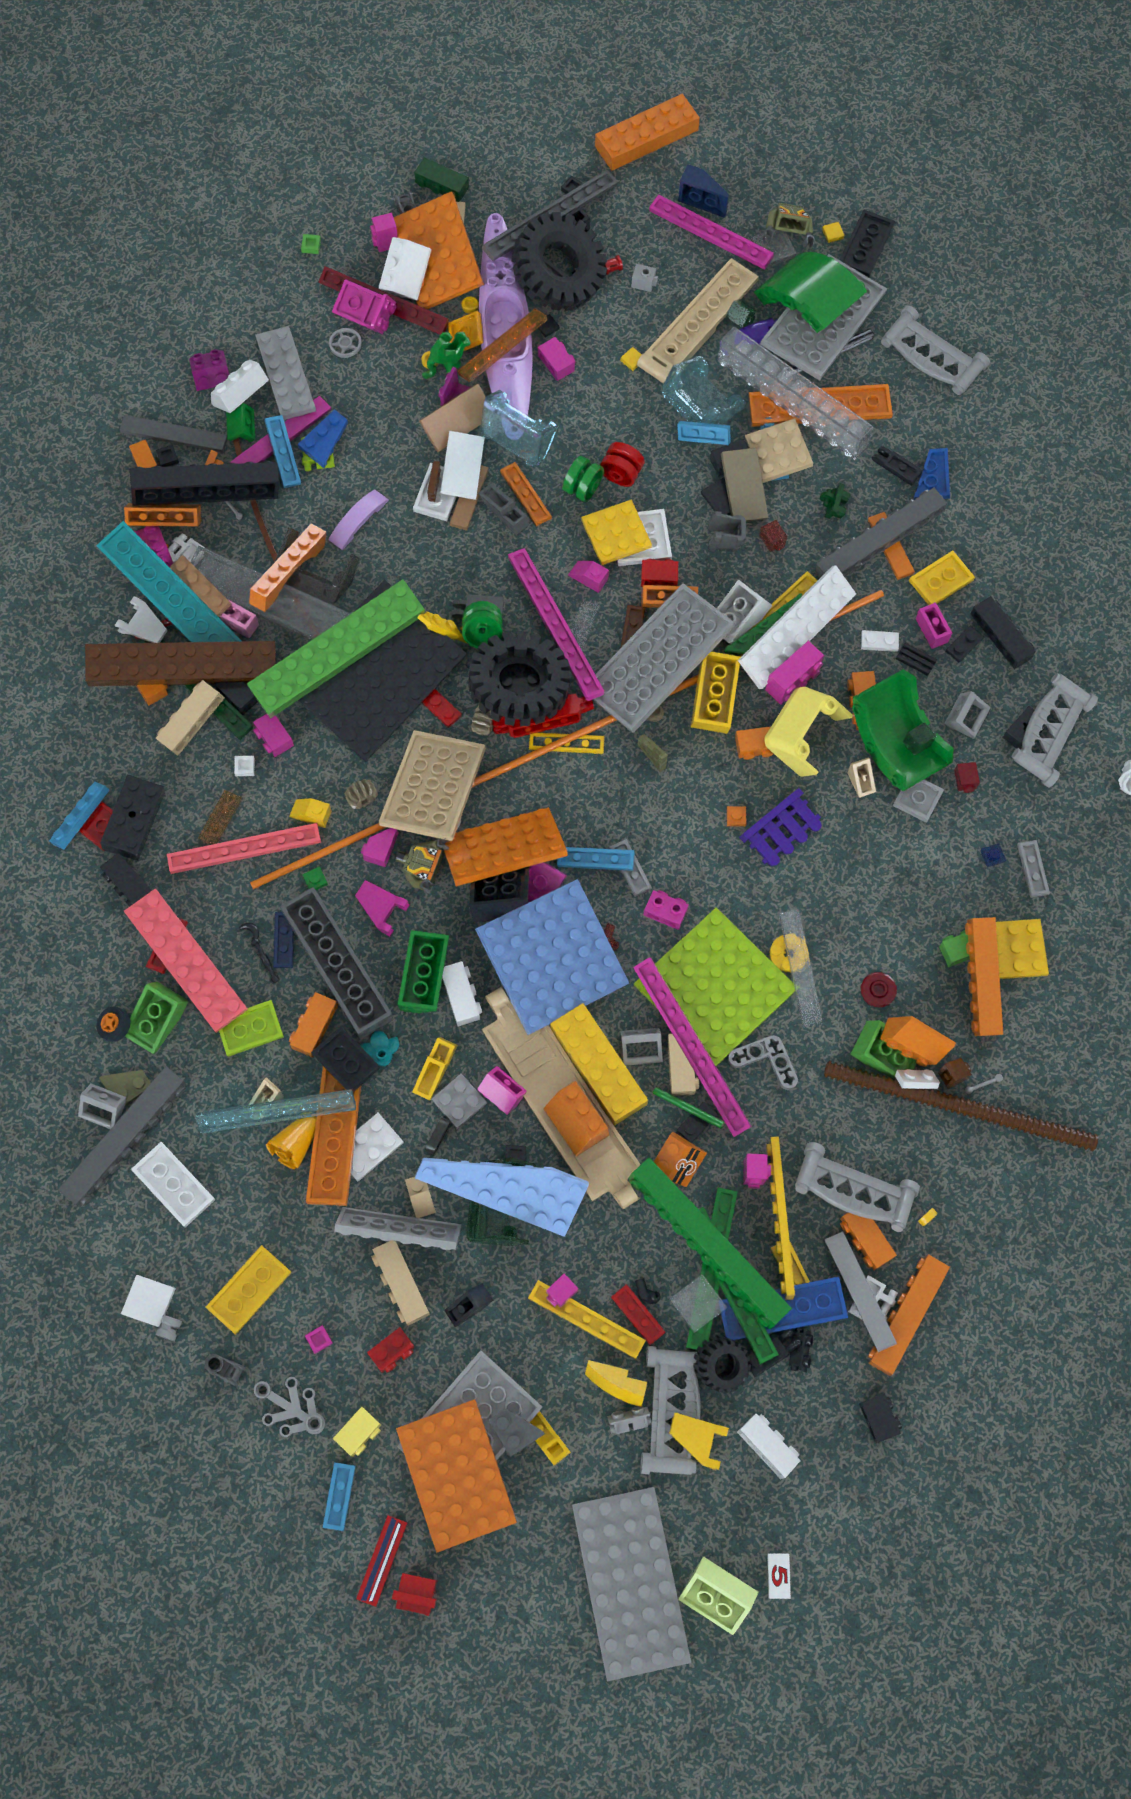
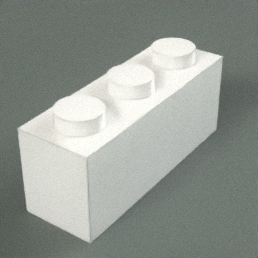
M462 961L445 966L442 977L457 1026L480 1020L479 1014L482 1013L480 1003L475 1002L474 996L477 995L474 984L470 985L468 978L471 977L468 966L464 967Z

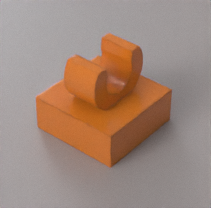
M211 450L205 465L211 463L220 465L224 462L215 459L218 453Z

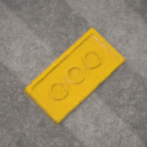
M261 1245L209 1302L206 1308L236 1335L292 1272Z

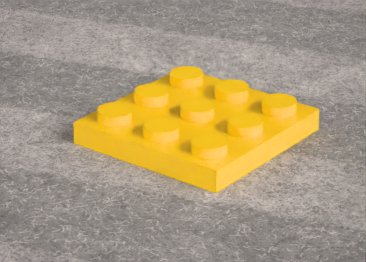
M632 500L581 517V521L601 566L652 548V543Z
M1041 919L996 922L1000 979L1048 976L1049 971Z

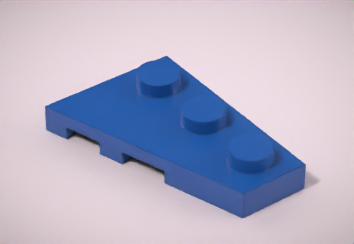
M334 409L298 443V448L325 468L329 456L332 455L337 441L340 440L348 424L347 419Z
M948 448L929 449L914 500L923 491H929L933 487L943 499H950Z

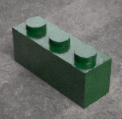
M425 157L414 172L415 183L420 187L429 188L435 194L440 193L442 195L452 191L457 202L461 201L469 189V177Z

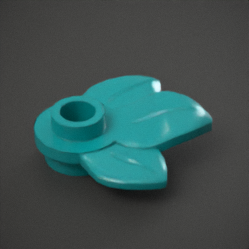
M377 1030L372 1034L370 1043H363L360 1046L379 1066H386L391 1062L392 1054L398 1050L399 1040L398 1037L388 1039L384 1032Z

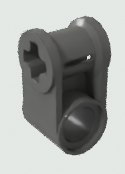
M411 191L399 196L397 194L394 195L400 214L416 208Z
M211 1354L205 1360L207 1371L235 1387L238 1386L237 1381L240 1375L246 1370V1367L217 1354ZM213 1359H219L220 1367L212 1370L210 1362Z

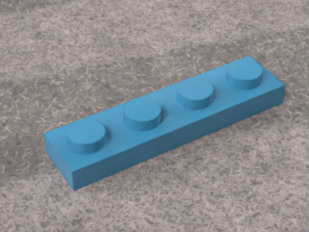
M283 415L265 418V425L283 488L301 485Z
M94 782L82 799L77 802L72 812L66 816L62 825L53 833L49 841L64 850L110 790L105 785Z
M566 847L568 856L557 859L558 867L633 871L635 851Z

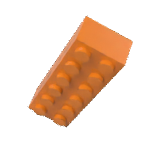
M682 93L596 133L595 147L611 171L698 131L700 117Z

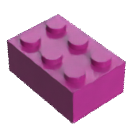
M808 640L769 675L765 690L780 705L785 701L787 702L796 688L806 687L807 681L810 678L815 679L820 674L824 654Z

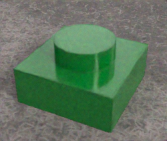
M320 867L302 874L309 889L314 887L315 890H318L328 885Z

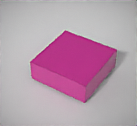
M323 1325L305 1335L314 1354L333 1344Z

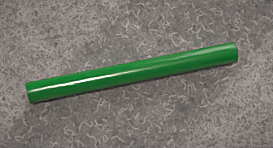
M658 1087L654 1089V1095L720 1129L724 1127V1121Z

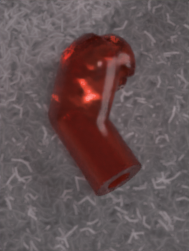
M607 923L604 933L613 951H615L619 947L618 941L616 942L612 936L615 926Z

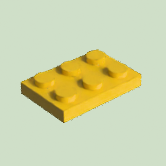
M951 551L910 577L909 582L925 602L930 605L935 602L938 604L974 581L975 576L956 553Z

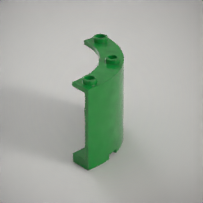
M803 252L791 259L758 287L754 293L763 305L782 302L783 306L793 311L797 309L802 313L801 317L818 333L867 292V289L861 280H858L834 258L817 252Z
M904 669L854 696L852 707L866 752L871 755L876 765L891 781L892 785L898 787L901 791L907 790L953 763L954 752L952 746L944 741L938 733L934 734L929 728L931 723L926 717L924 710L919 709L917 703L919 696L916 677Z

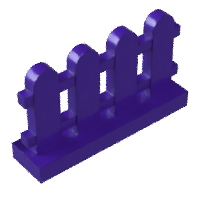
M800 788L790 794L739 837L744 843L749 840L751 843L749 847L751 849L755 847L764 858L762 860L763 864L768 863L770 866L778 865L780 858L777 854L780 851L786 855L791 854L794 850L791 842L794 839L799 843H804L808 839V835L805 832L806 829L810 828L814 832L821 829L822 824L819 821L821 817L819 814L815 816L806 806L808 804L806 799L804 801L801 800L800 797L804 793ZM789 806H791L793 809L790 812L786 810V808ZM795 813L804 821L805 825L803 827L792 817ZM775 817L779 820L776 824L772 821ZM781 825L792 835L788 839L780 831L779 827ZM761 829L765 831L762 835L758 833ZM769 836L777 845L775 850L764 840L766 837Z

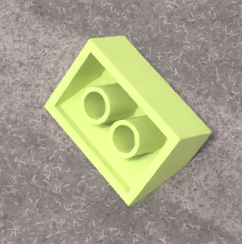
M703 1556L678 1600L734 1635L751 1610L758 1591Z

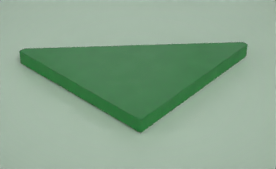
M798 594L731 645L727 646L724 652L744 655L802 597V594Z

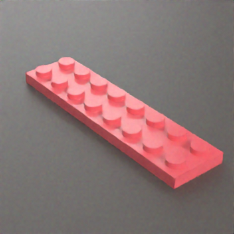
M156 888L124 910V913L215 1033L248 1010Z

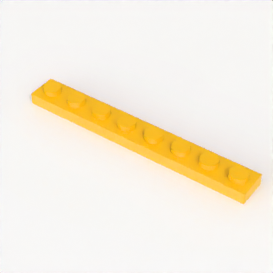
M771 1137L769 1144H766V1152L768 1156H771V1163H768L771 1165V1175L773 1176V1182H770L771 1195H775V1202H772L773 1214L777 1215V1221H774L775 1234L779 1235V1241H776L777 1254L781 1255V1261H778L779 1274H783V1281H780L781 1294H785V1300H793L795 1290L779 1137Z

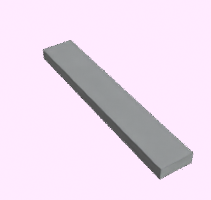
M841 1232L825 1239V1243L877 1351L880 1352L896 1345L897 1342L844 1233Z

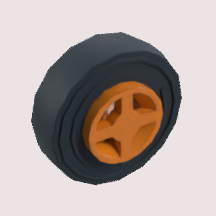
M117 1006L108 1007L99 1015L96 1028L98 1034L102 1039L110 1042L123 1039L130 1028V1016L122 1008Z

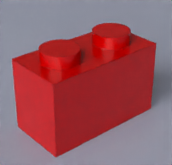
M651 558L642 560L641 587L643 585L677 586L679 561L671 559L662 561Z

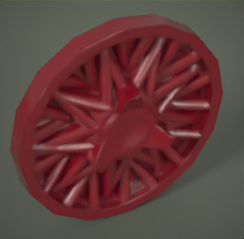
M874 972L867 975L860 986L863 1000L868 1005L877 1008L890 1005L897 994V986L894 980L882 972Z

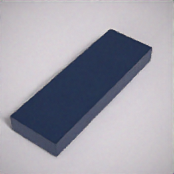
M275 912L273 968H293L294 931L282 912Z

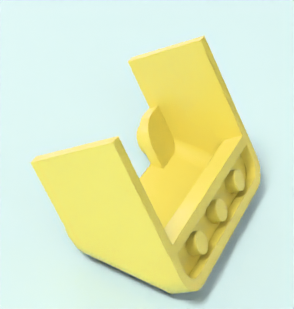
M799 687L793 691L764 739L766 747L801 777L818 774V771L806 761L810 748L808 743L803 740V737L819 711L830 716L835 721L853 717L834 697L807 687Z

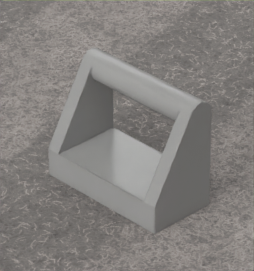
M972 691L961 693L944 724L975 739L990 707ZM971 705H974L982 710L970 729L963 723V720Z
M659 1028L620 1031L622 1056L625 1066L663 1062L661 1032ZM656 1041L658 1055L627 1058L626 1044Z
M90 1083L81 1093L78 1117L111 1129L121 1118L126 1097ZM91 1104L112 1112L111 1121L87 1112L88 1105Z

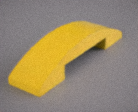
M539 1411L530 1423L544 1431L545 1434L535 1441L551 1463L556 1465L571 1452Z

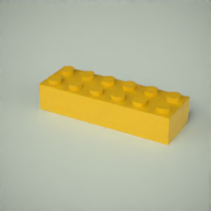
M584 1003L550 1023V1028L614 1126L647 1106V1097Z

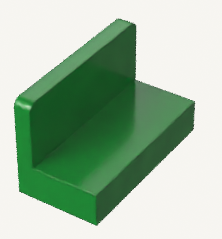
M242 403L231 413L226 412L227 439L232 441L242 437L248 442L254 441V409Z

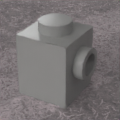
M636 264L631 288L651 292L653 286L656 287L658 282L656 268Z

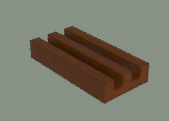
M439 461L432 463L427 491L430 502L436 501L441 473Z

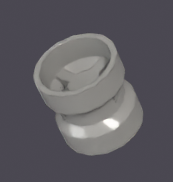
M163 1315L161 1327L157 1329L155 1335L175 1342L177 1337L176 1331L180 1328L182 1321Z

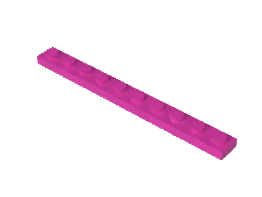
M525 548L508 554L509 561L557 648L564 652V659H568L570 671L586 700L590 701L604 695L600 682Z
M649 957L633 967L733 1137L751 1128V1124L652 958Z

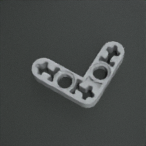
M773 1035L730 1052L728 1063L733 1068H740L768 1057L783 1089L792 1090L797 1085V1075L781 1039ZM771 1040L774 1043H778V1045L776 1046L777 1052L779 1053L780 1051H782V1053L777 1054L774 1057H772V1055L775 1054L773 1047L769 1048L768 1046L770 1045ZM752 1047H757L761 1053L758 1057H753L750 1054ZM743 1050H746L749 1060H746V1057L741 1058L740 1063L732 1060L734 1054H737L739 1057L744 1055ZM783 1058L786 1061V1066L784 1068L777 1067L775 1064L776 1059ZM787 1069L790 1070L787 1071L788 1078H793L790 1086L788 1083L783 1082L786 1079L785 1074L780 1075L779 1072H784Z

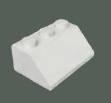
M393 237L379 289L397 297L418 300L432 249L406 239Z
M252 360L245 361L236 372H232L223 383L218 384L215 390L211 392V404L228 413L234 411L269 380L260 364Z
M754 1414L737 1433L780 1479L786 1478L800 1462L798 1458L799 1453L792 1446L788 1448L783 1442L784 1437L777 1430L774 1432L768 1426L770 1424L769 1421L762 1414L760 1416Z

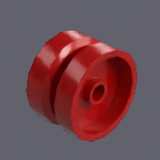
M614 442L609 446L600 466L604 468L603 476L607 480L622 487H630L634 484L638 473L643 468L645 459L634 447L623 442Z

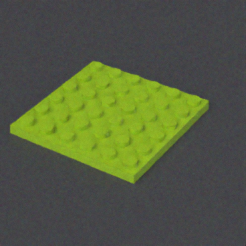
M717 908L709 913L655 963L715 1066L719 1065L731 1051L739 1046L798 990V987ZM639 978L634 983V986L656 1007Z

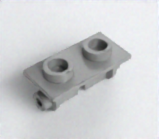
M636 1406L627 1412L615 1411L610 1416H607L611 1434L615 1433L616 1435L629 1432L628 1424L632 1423L634 1430L645 1428L652 1424L648 1407Z

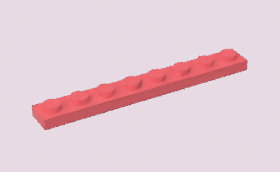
M314 823L167 854L169 871L171 874L304 847L321 843L318 825Z

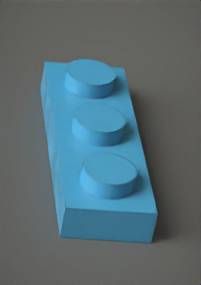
M679 421L677 424L678 440L721 445H729L731 443L729 425Z
M334 1462L323 1528L344 1531L356 1466Z

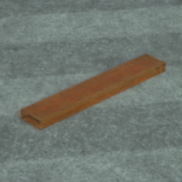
M536 308L533 309L457 371L459 376L469 383L472 382L548 320L547 316Z

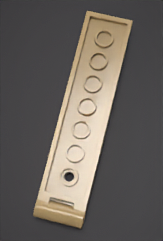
M731 258L650 348L641 355L637 366L666 385L713 335L718 324L755 285L759 276Z

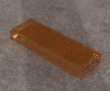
M224 790L198 839L209 845L217 844L238 808L242 797Z

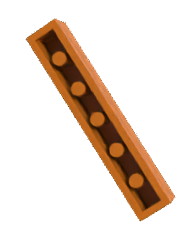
M996 917L968 919L965 924V933L968 935L966 951L970 959L967 969L968 973L971 974V981L969 982V992L972 993L970 1010L973 1013L974 1020L971 1023V1029L975 1036L1003 1035Z
M929 1254L925 1258L921 1257L915 1267L918 1271L915 1276H910L906 1284L909 1287L906 1294L901 1293L897 1300L899 1307L896 1312L892 1310L887 1319L890 1322L889 1327L897 1344L880 1352L873 1346L868 1354V1357L871 1358L868 1363L889 1376L895 1372L950 1266Z

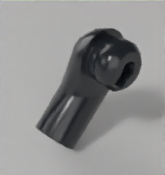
M645 1278L635 1281L641 1300L649 1304H656L660 1301V1293L647 1289Z

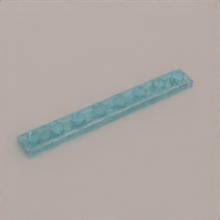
M352 1089L199 1112L196 1113L195 1118L200 1133H208L356 1110V1102Z

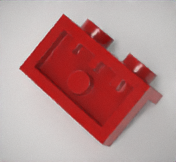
M399 1327L367 1353L381 1373L384 1371L389 1373L397 1366L396 1362L399 1359L403 1358L405 1360L414 1353L412 1349L415 1346L401 1327Z

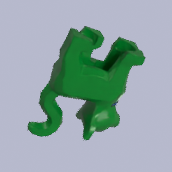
M442 332L430 350V356L427 360V367L430 370L423 372L422 377L429 379L436 374L435 363L444 365L447 373L451 371L452 367L458 369L461 366V361L459 360L463 356L464 348L471 344L464 332H457L452 343H450L452 340L450 333Z

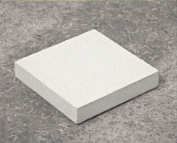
M136 1275L121 1314L160 1328L162 1316L167 1312L175 1288Z

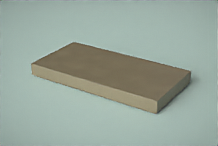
M757 448L722 452L721 458L731 516L741 515L745 517L746 522L768 519Z

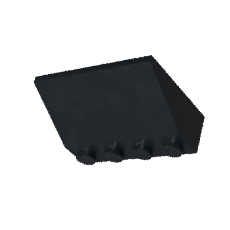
M530 866L471 882L469 907L473 923L493 921L528 903Z

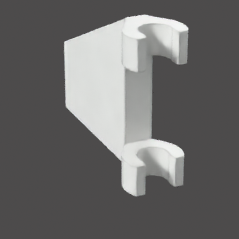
M133 597L130 603L134 605L133 608L137 612L129 624L118 619L115 627H118V632L122 634H130L151 643H160L167 633V629L144 601Z

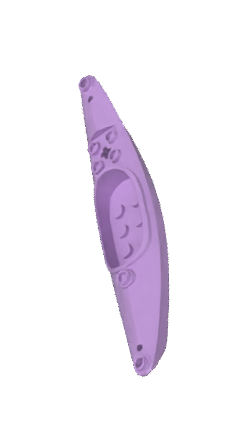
M493 213L488 217L483 244L507 230L503 217L498 213ZM514 249L495 261H492L483 251L481 276L484 285L480 286L479 290L483 360L502 425L510 438L518 439L523 436L527 423L532 381V336L524 288L522 289L518 283L521 275L515 276L513 266L516 264L512 262Z

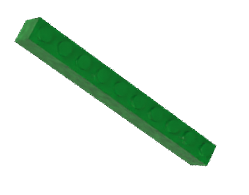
M650 1158L646 1159L631 1173L628 1179L632 1187L644 1195V1199L648 1204L655 1206L661 1218L671 1223L673 1230L686 1239L687 1245L701 1255V1260L715 1270L716 1276L730 1286V1291L744 1301L745 1307L759 1317L758 1320L763 1326L769 1329L773 1328L792 1309Z

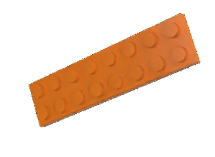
M888 384L749 392L748 394L752 427L763 426L765 423H774L776 425L794 418L797 424L889 419L893 415Z
M324 1067L320 1085L306 1203L347 1206L361 1086L350 1095Z

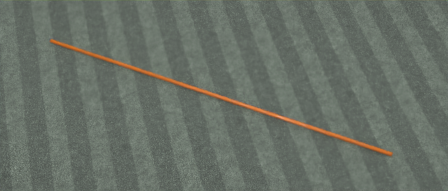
M879 590L843 607L830 621L883 597V591ZM698 675L681 682L670 695L696 684ZM612 715L605 717L475 778L472 788L617 720ZM377 823L254 880L250 884L253 889L258 888L387 827L380 826Z

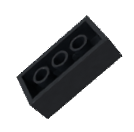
M127 774L100 842L103 850L114 854L119 853L123 857L139 861L164 797V786Z

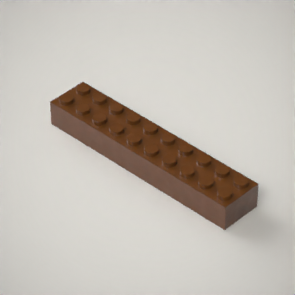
M275 641L85 644V681L88 686L198 684L202 680L207 684H216L217 682L249 683L276 664Z

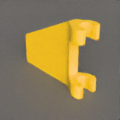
M674 1413L669 1434L702 1466L719 1470L721 1461L710 1459V1450L714 1434L727 1436L729 1428Z

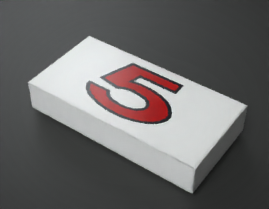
M767 1554L768 1598L791 1599L789 1554Z

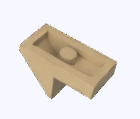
M415 1177L406 1179V1186L416 1218L436 1213L427 1183L415 1179Z

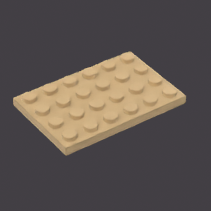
M414 730L379 819V825L435 838H447L445 840L453 841L486 749L485 745Z

